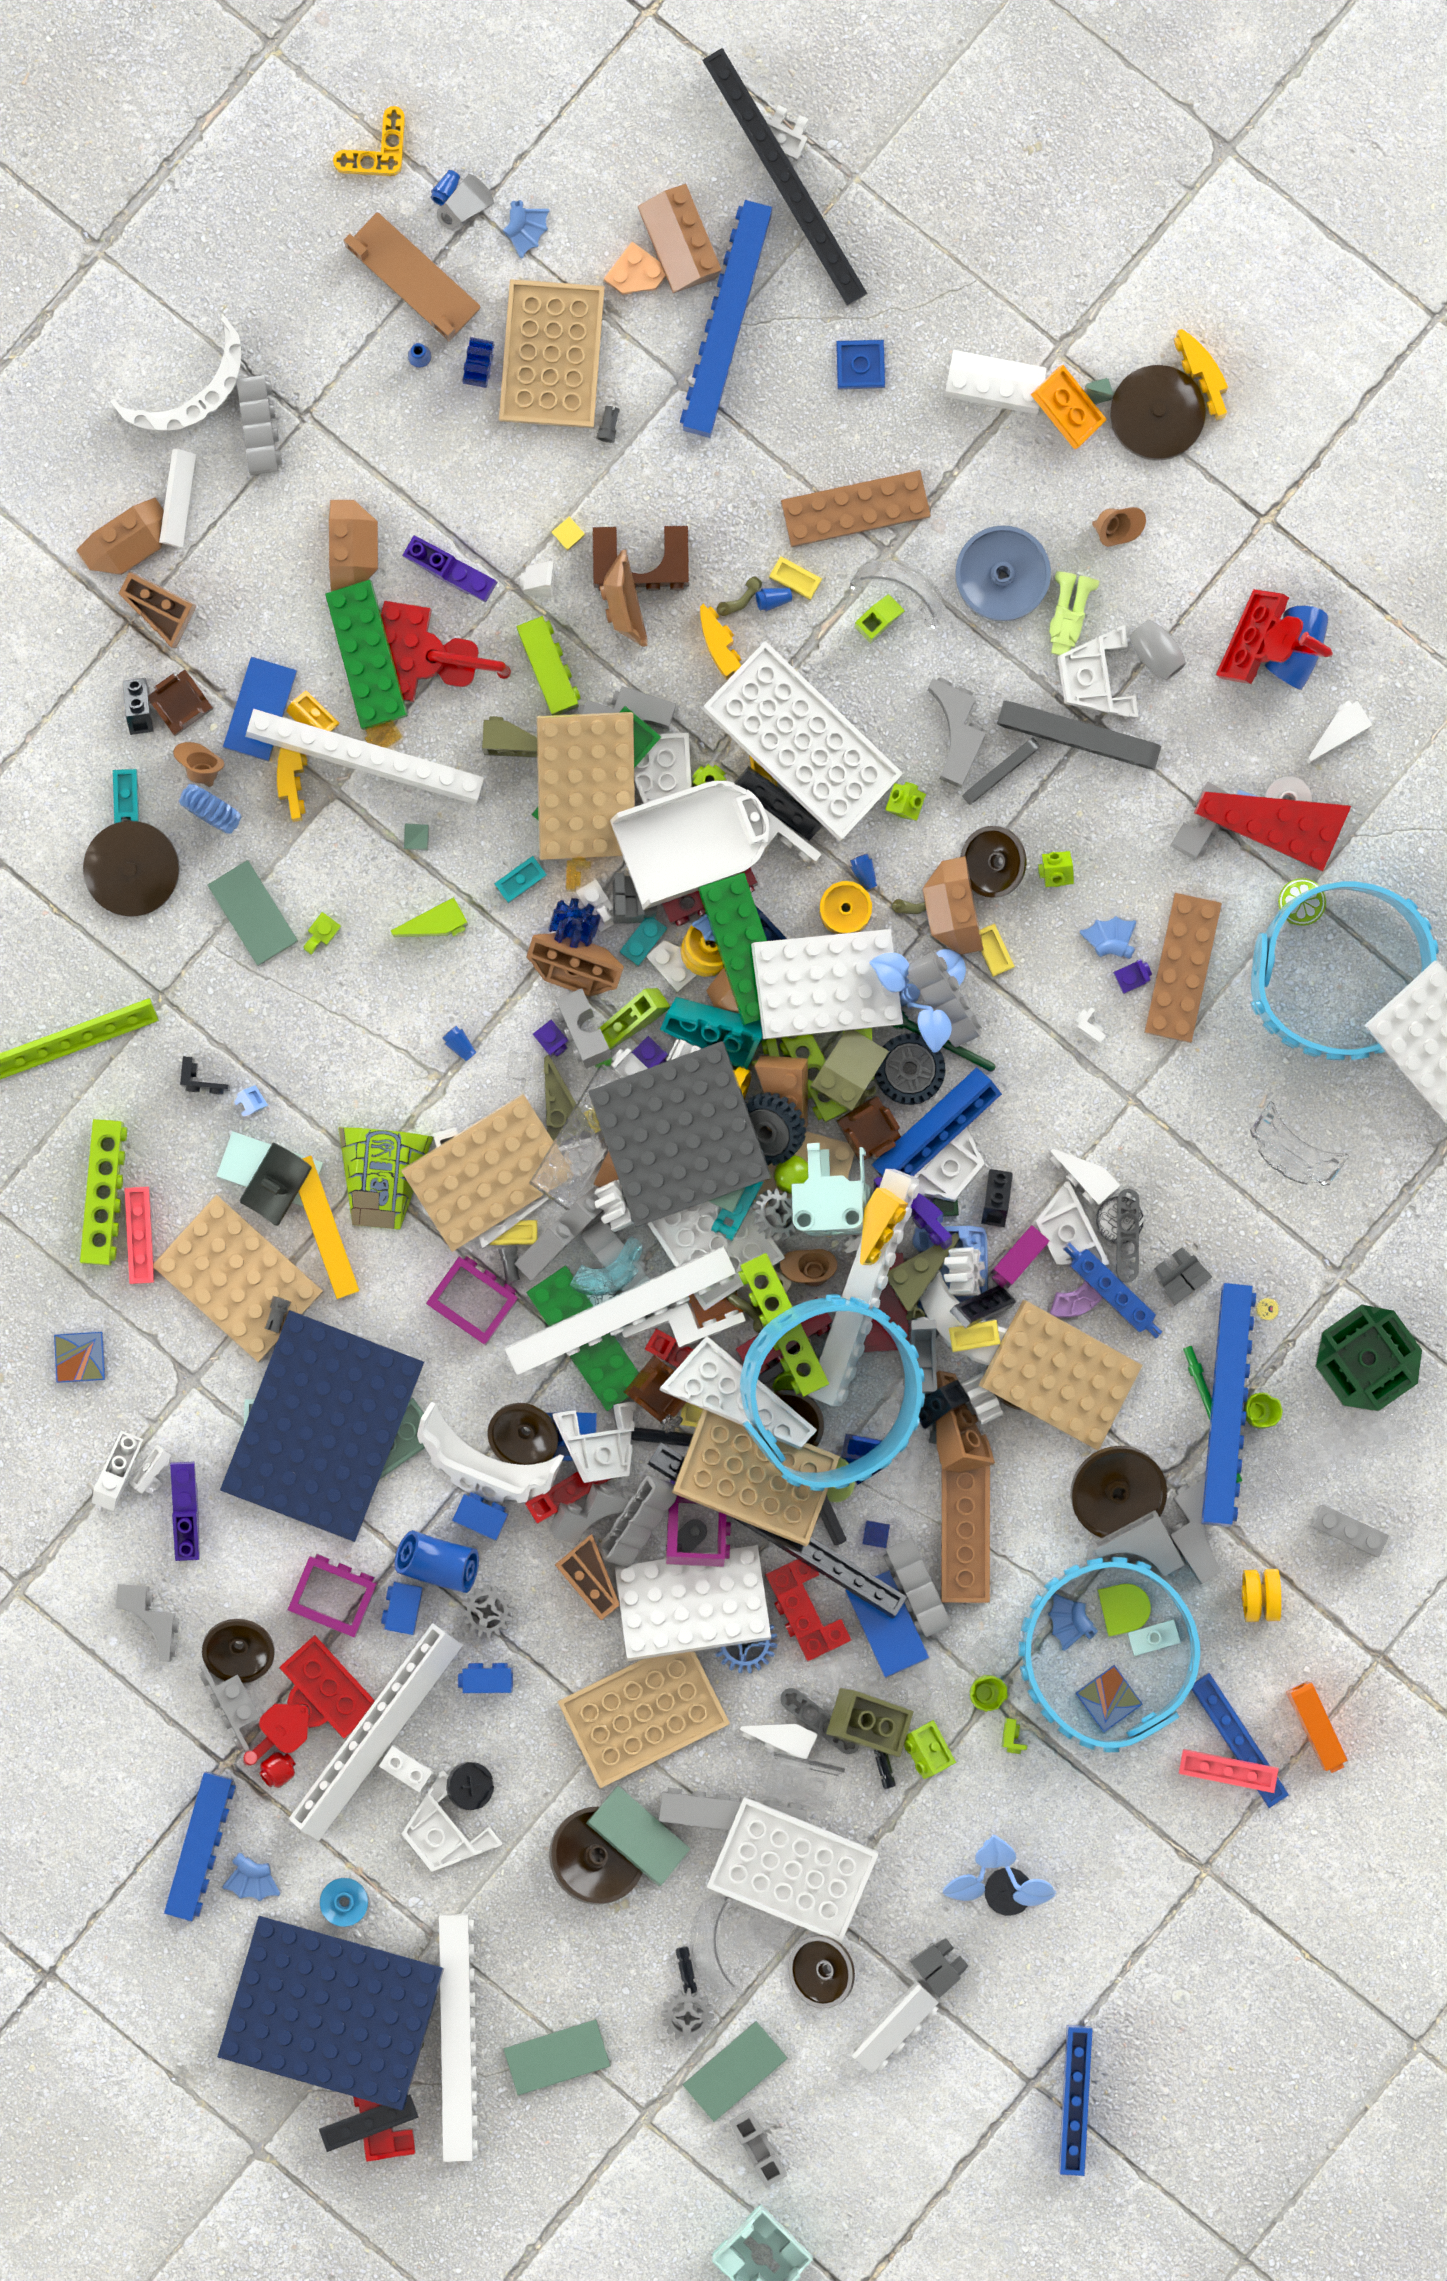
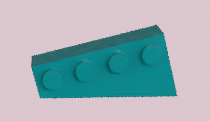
M679 997L674 999L660 1028L661 1031L701 1049L723 1041L731 1064L737 1068L742 1067L748 1069L763 1038L761 1020L743 1025L738 1013Z

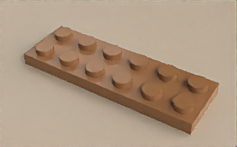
M921 470L781 500L791 547L930 518L931 516Z
M1179 893L1174 894L1144 1033L1192 1043L1222 903Z
M941 1465V1602L990 1603V1466L954 1472L943 1470Z

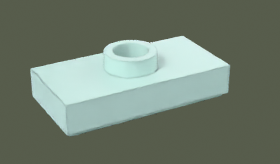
M1174 1619L1127 1633L1134 1656L1181 1643Z

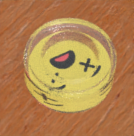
M1265 1297L1257 1302L1255 1311L1261 1320L1272 1321L1278 1317L1280 1305L1274 1298Z

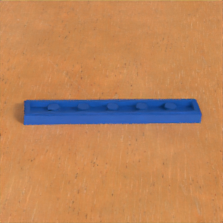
M1207 1673L1195 1681L1191 1689L1236 1759L1270 1766L1211 1674ZM1278 1777L1274 1793L1257 1790L1268 1808L1289 1796Z

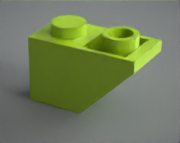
M887 594L870 607L855 622L854 627L871 644L905 610L890 594Z

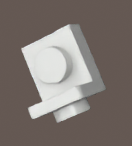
M1092 1007L1088 1012L1083 1009L1075 1020L1079 1023L1076 1030L1099 1046L1106 1036L1102 1033L1104 1029L1095 1022L1091 1024L1087 1022L1095 1011Z
M628 1048L625 1051L620 1049L611 1058L614 1061L611 1067L622 1078L648 1069Z

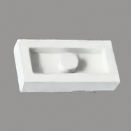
M596 879L576 891L600 933L615 925L613 924V906Z
M156 1444L129 1484L141 1494L145 1491L155 1495L162 1485L155 1476L167 1467L169 1458L172 1455Z

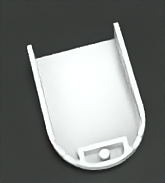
M729 781L704 783L619 812L610 820L643 910L698 891V888L744 872L761 857L769 838L768 817L761 802L748 789L746 790Z

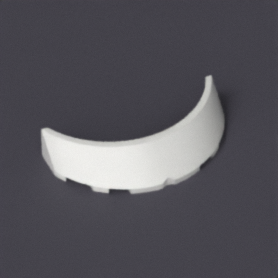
M225 316L221 318L225 331L223 358L215 377L204 390L184 405L163 412L149 413L144 410H130L119 406L116 400L112 399L110 402L119 415L128 423L141 428L170 431L192 426L207 418L210 413L215 412L231 393L241 365L239 334Z
M939 1271L918 1301L921 1300L927 1318L930 1320L935 1319L936 1330L944 1337L943 1341L952 1348L949 1328L962 1326V1324L952 1315L950 1310L960 1302L954 1295H950L948 1287ZM998 1326L1001 1343L1007 1329ZM1000 1344L957 1352L970 1357L973 1361L989 1366Z
M434 1402L429 1404L421 1417L417 1433L419 1443H423L431 1456L430 1462L437 1470L441 1468L451 1477L450 1481L468 1493L472 1492L484 1499L503 1503L504 1500H517V1503H522L542 1493L544 1495L551 1489L564 1458L563 1455L559 1454L549 1461L533 1465L510 1464L490 1458L461 1440L447 1425Z

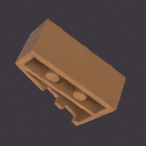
M132 572L128 573L118 593L171 648L177 647L197 607L196 604Z
M761 1055L755 1068L764 1093L771 1092V1096L774 1093L780 1094V1099L784 1096L789 1098L788 1104L794 1102L796 1104L794 1110L800 1109L802 1114L799 1118L805 1119L803 1127L807 1128L808 1059Z
M593 1534L588 1536L555 1564L600 1620H603L620 1605Z

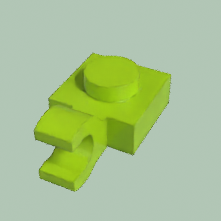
M321 912L308 929V932L313 936L304 945V950L312 955L321 942L328 946L341 929V925Z

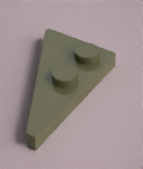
M547 1055L544 1057L547 1132L555 1145L559 1146L588 1130L590 1127L551 1057Z
M958 1233L952 1235V1245L946 1250L940 1245H934L888 1271V1283L907 1314L913 1311V1307L921 1295H924L928 1285L943 1267L945 1257H948L950 1254L949 1250L956 1248V1244L960 1240Z

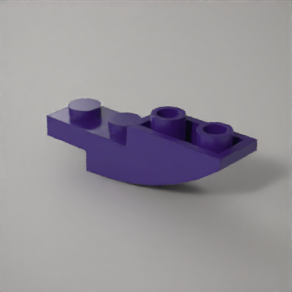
M413 535L402 554L404 558L435 577L485 603L498 583L495 579L457 560L453 555Z
M876 1177L873 1180V1192L876 1190V1188L880 1187L882 1178ZM918 1193L911 1205L912 1213L910 1218L913 1216L912 1220L920 1229L924 1228L929 1233L928 1237L935 1246L940 1245L946 1250L952 1245V1235L941 1225L943 1222V1212L926 1197Z
M195 1461L170 1463L175 1561L199 1560V1510Z

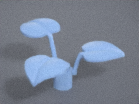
M950 949L937 951L936 954L939 957H943L947 964L946 971L950 976H954L960 985L966 973L963 958L960 954ZM885 953L872 959L869 963L875 970L881 984L890 992H899L901 1006L907 1005L908 1008L924 1009L918 1014V1027L928 1047L933 1053L938 1052L951 1035L952 1026L949 1017L942 1010L933 1011L931 1006L914 1003L920 996V990L916 985L908 984L909 963L902 955L898 953Z
M993 1834L990 1839L983 1843V1847L975 1855L976 1863L981 1866L979 1877L976 1878L971 1874L959 1876L944 1887L943 1894L961 1901L977 1899L985 1891L984 1884L980 1883L983 1881L985 1869L998 1868L1000 1866L1005 1867L1014 1888L1018 1890L1013 1894V1899L1021 1905L1036 1906L1052 1899L1056 1891L1050 1883L1041 1879L1028 1880L1021 1886L1018 1885L1010 1869V1865L1016 1860V1853L1010 1845Z

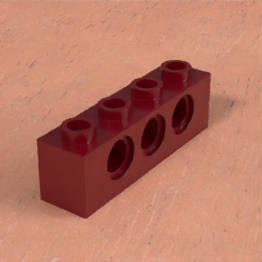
M750 867L742 873H745L752 893L755 891L754 887L758 885V882ZM699 891L661 904L670 924L676 923L677 927L689 922V917L697 913L699 917L706 914ZM689 897L694 900L695 904L691 909H684L681 906V901L684 898Z

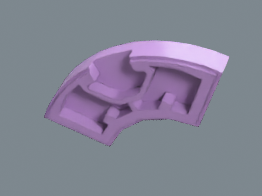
M1084 1281L1082 1286L1073 1292H1056L1050 1314L1058 1318L1075 1317L1091 1310L1101 1301L1102 1297Z

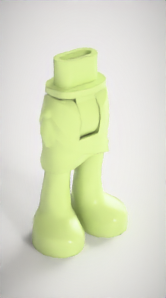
M1056 571L1055 581L1060 585V594L1055 616L1050 622L1049 633L1051 634L1050 642L1053 643L1052 654L1062 655L1070 651L1072 647H1075L1086 615L1084 609L1087 598L1091 591L1097 590L1100 583L1099 580L1079 576L1075 602L1071 611L1068 607L1077 575Z

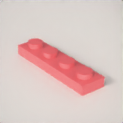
M150 1187L125 1188L129 1284L154 1283Z
M1183 1749L1179 1774L1274 1793L1279 1768Z

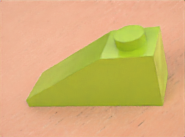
M453 897L390 931L393 937L448 936L450 934L455 937L466 931L465 926L468 923Z
M646 988L598 1029H601L606 1043L611 1050L654 1022L671 1006L658 988Z

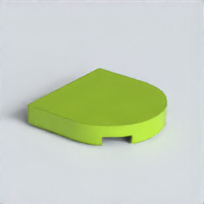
M1119 1584L1097 1589L1108 1637L1135 1631L1147 1622L1151 1612V1604L1147 1594L1140 1587L1133 1584Z

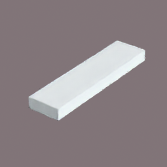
M180 449L172 450L159 543L183 548L196 454Z

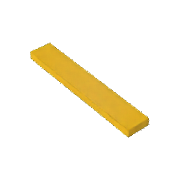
M310 1155L302 1158L312 1169L301 1186L299 1195L335 1297L339 1299L358 1292L359 1288L313 1158Z

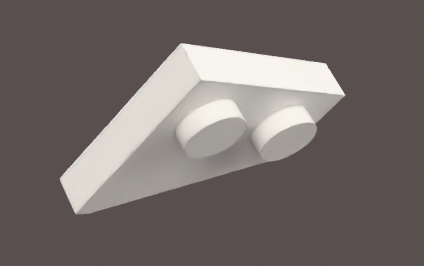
M663 941L646 958L678 993L697 975L686 968L681 959V947Z

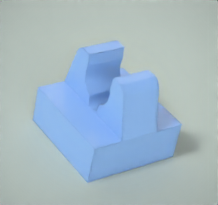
M256 1085L242 1090L237 1094L238 1097L234 1101L235 1105L242 1103L245 1107V1111L241 1113L242 1116L253 1114L268 1106Z

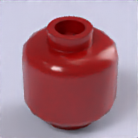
M274 1752L260 1764L261 1771L259 1775L270 1788L272 1786L280 1788L295 1776L293 1767L296 1763L288 1753L283 1755L280 1752Z

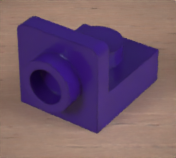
M1139 959L1128 966L1114 971L1113 974L1122 993L1125 994L1151 981L1149 976L1152 975L1148 963H1143Z
M552 1019L533 1033V1036L550 1057L554 1054L558 1057L568 1049L566 1046L569 1043L568 1039Z
M649 1036L632 1051L647 1068L667 1062L666 1059L669 1056Z

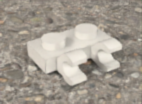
M778 106L772 120L766 117L765 120L784 153L798 160L808 140L802 134L809 123V119L799 116L793 130L786 128L781 124L788 111L786 108Z

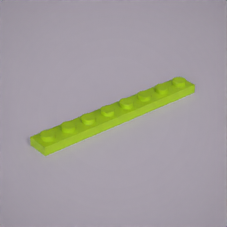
M151 999L142 1000L0 1053V1079L159 1021Z

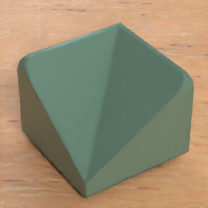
M1109 378L1085 385L1084 391L1094 404L1112 400L1113 392Z
M405 823L404 849L428 851L429 825Z

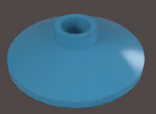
M338 1878L331 1881L325 1886L320 1896V1909L323 1916L336 1926L347 1927L356 1924L363 1918L368 1908V1896L364 1887L359 1882L350 1878ZM342 1897H346L349 1899V1904L347 1906H342L340 1904V1899Z

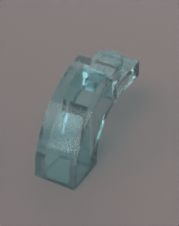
M630 1236L618 1258L610 1266L602 1269H591L581 1264L570 1286L579 1293L591 1296L607 1295L622 1289L639 1272L632 1264L640 1258L643 1245L639 1240Z

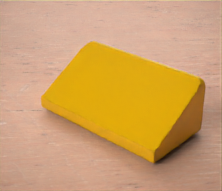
M306 690L294 699L286 710L296 722L332 732L340 724Z

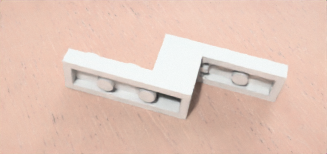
M765 810L769 822V838L763 853L779 835L781 837L779 841L789 849L792 846L800 852L798 856L806 863L813 862L816 864L822 856L820 852Z
M687 1302L680 1305L673 1303L670 1305V1310L656 1316L652 1312L648 1314L649 1318L633 1326L632 1322L627 1324L622 1334L624 1338L629 1339L670 1323L678 1346L684 1348L702 1341L706 1336L710 1338L745 1324L749 1320L745 1312L739 1313L738 1310H734L725 1314V1319L718 1322L716 1318L702 1323L703 1328H700L690 1303Z

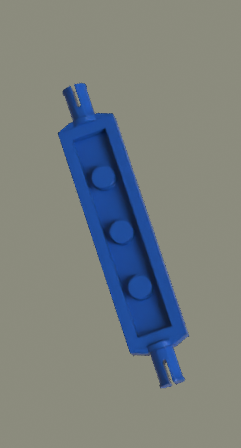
M1070 1242L1066 1245L1067 1247L1063 1248L1073 1258L1070 1267L1137 1332L1146 1329L1155 1339L1159 1337L1158 1334L1161 1335L1163 1331L1153 1323L1156 1314L1088 1249L1079 1252Z

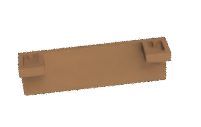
M375 213L354 237L349 234L343 240L345 247L449 342L480 310V305L380 213Z

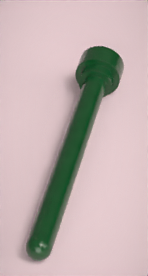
M902 1011L903 1024L892 1027L898 1029V1027L901 1029L906 1028L917 1035H921L918 1024L909 1020V1016L905 1015L906 1012ZM947 1040L942 1046L989 1072L994 1071L996 1068L993 1062L962 1046L955 1048L950 1040Z

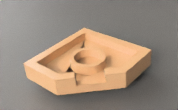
M631 242L605 276L604 281L619 293L625 295L632 294V292L656 290L666 275L661 263L634 242Z

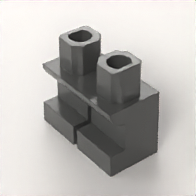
M615 873L612 880L613 924L642 923L643 918L656 917L657 905L643 910L631 876H624V873Z
M1183 1247L1172 1254L1179 1264L1173 1271L1165 1260L1154 1268L1160 1279L1158 1283L1174 1305L1178 1304L1212 1278V1275L1201 1265L1196 1256H1191Z
M946 1938L935 1945L931 1943L926 1949L909 1960L939 1998L961 1979L960 1975L968 1967V1964L961 1956L951 1963L946 1960L944 1956L954 1949Z

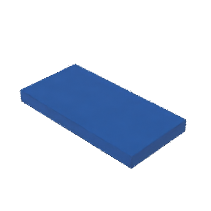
M251 656L223 748L269 762L274 745L245 737L253 709L283 717L297 670Z
M890 1570L875 1576L899 1591ZM845 1590L885 1678L929 1659L905 1603H903L895 1618L892 1619L853 1593Z

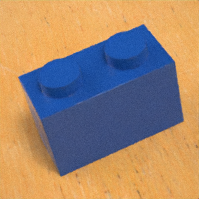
M472 1492L469 1496L464 1494L452 1521L497 1541L509 1515L504 1512L506 1507L492 1502L491 1506L482 1502L483 1497Z
M394 1582L393 1586H388L386 1600L390 1601L389 1608L383 1611L381 1624H385L384 1630L414 1635L423 1587Z

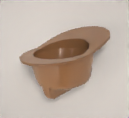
M1137 507L1120 510L1110 508L1102 511L1097 520L1092 522V525L1096 529L1101 543L1110 547L1130 542L1141 535L1145 528L1146 515L1143 510Z
M180 743L173 750L175 759L185 767L188 779L208 787L213 786L218 772L225 765L220 757L198 743Z
M824 1249L791 1251L785 1254V1258L780 1261L781 1272L787 1279L793 1282L804 1283L810 1287L824 1284L837 1270L835 1256Z

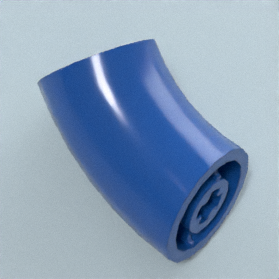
M1306 605L1294 606L1285 610L1283 619L1287 616L1301 619L1303 622V629L1298 638L1299 641L1301 636L1308 632L1311 637L1324 644L1328 625V615L1322 609ZM1292 652L1285 662L1280 663L1270 660L1265 663V667L1287 684L1302 690L1315 668L1319 656Z
M412 1530L403 1537L398 1546L394 1561L395 1570L399 1574L416 1580L468 1593L474 1585L477 1576L479 1553L475 1548L451 1543Z

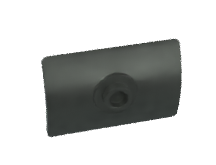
M272 1143L241 1196L240 1203L259 1213L273 1225L279 1226L312 1167L293 1152L276 1143Z

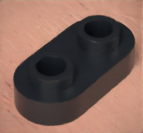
M697 1519L690 1520L678 1531L677 1543L682 1545V1553H691L706 1538L707 1527L702 1521ZM692 1527L700 1529L698 1536H693L690 1533Z

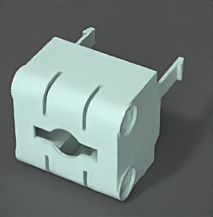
M820 1143L807 1144L809 1178L804 1184H792L793 1223L797 1229L814 1237L862 1234L864 1208L873 1195L872 1188L865 1183L864 1156H866V1152L863 1147H859L861 1181H849L844 1176H830L829 1149L820 1150Z
M760 2204L746 2218V2221L712 2253V2262L732 2281H798L801 2278L799 2274L813 2260V2256ZM749 2236L758 2244L770 2246L773 2251L772 2258L781 2266L775 2273L767 2265H758L753 2261L751 2256L752 2250L744 2243Z

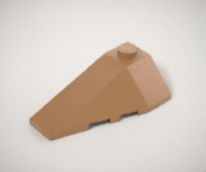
M940 1370L936 1372L937 1389L958 1380L954 1373ZM966 1404L949 1411L936 1421L937 1451L943 1470L963 1472L990 1466L995 1463L986 1434L981 1435L976 1425L979 1420L976 1414H971Z

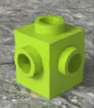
M707 764L705 768L700 766L692 776L695 779L693 786L706 783L705 779L708 776L713 777L714 781H726L727 779L724 777L726 773L717 765L712 767Z
M905 782L904 785L894 783L885 810L900 818L917 821L926 794L919 791V786L913 783Z
M1070 851L1041 854L1042 864H1038L1039 878H1044L1045 887L1074 884L1073 862Z

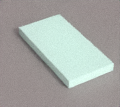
M232 1131L217 1177L247 1187L271 1144ZM294 1153V1154H296L297 1156H299L301 1159H302V1158H305V1156H303V1155ZM313 1159L319 1175L323 1162ZM298 1192L292 1203L304 1207Z

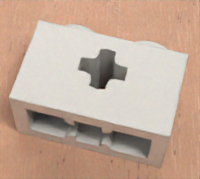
M395 1745L391 1746L379 1767L419 1793L434 1772Z

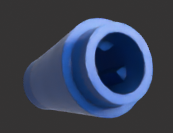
M448 170L431 190L433 202L442 206L456 190L460 175L457 172Z
M416 343L408 352V360L414 367H425L431 360V352L425 345ZM416 351H423L420 355L415 354Z
M761 588V591L756 592L757 606L760 611L765 610L767 612L792 602L790 588Z
M868 853L851 859L852 866L850 868L865 890L876 887L872 858H869Z
M455 1026L442 1037L445 1041L444 1044L465 1061H468L476 1054L463 1029Z

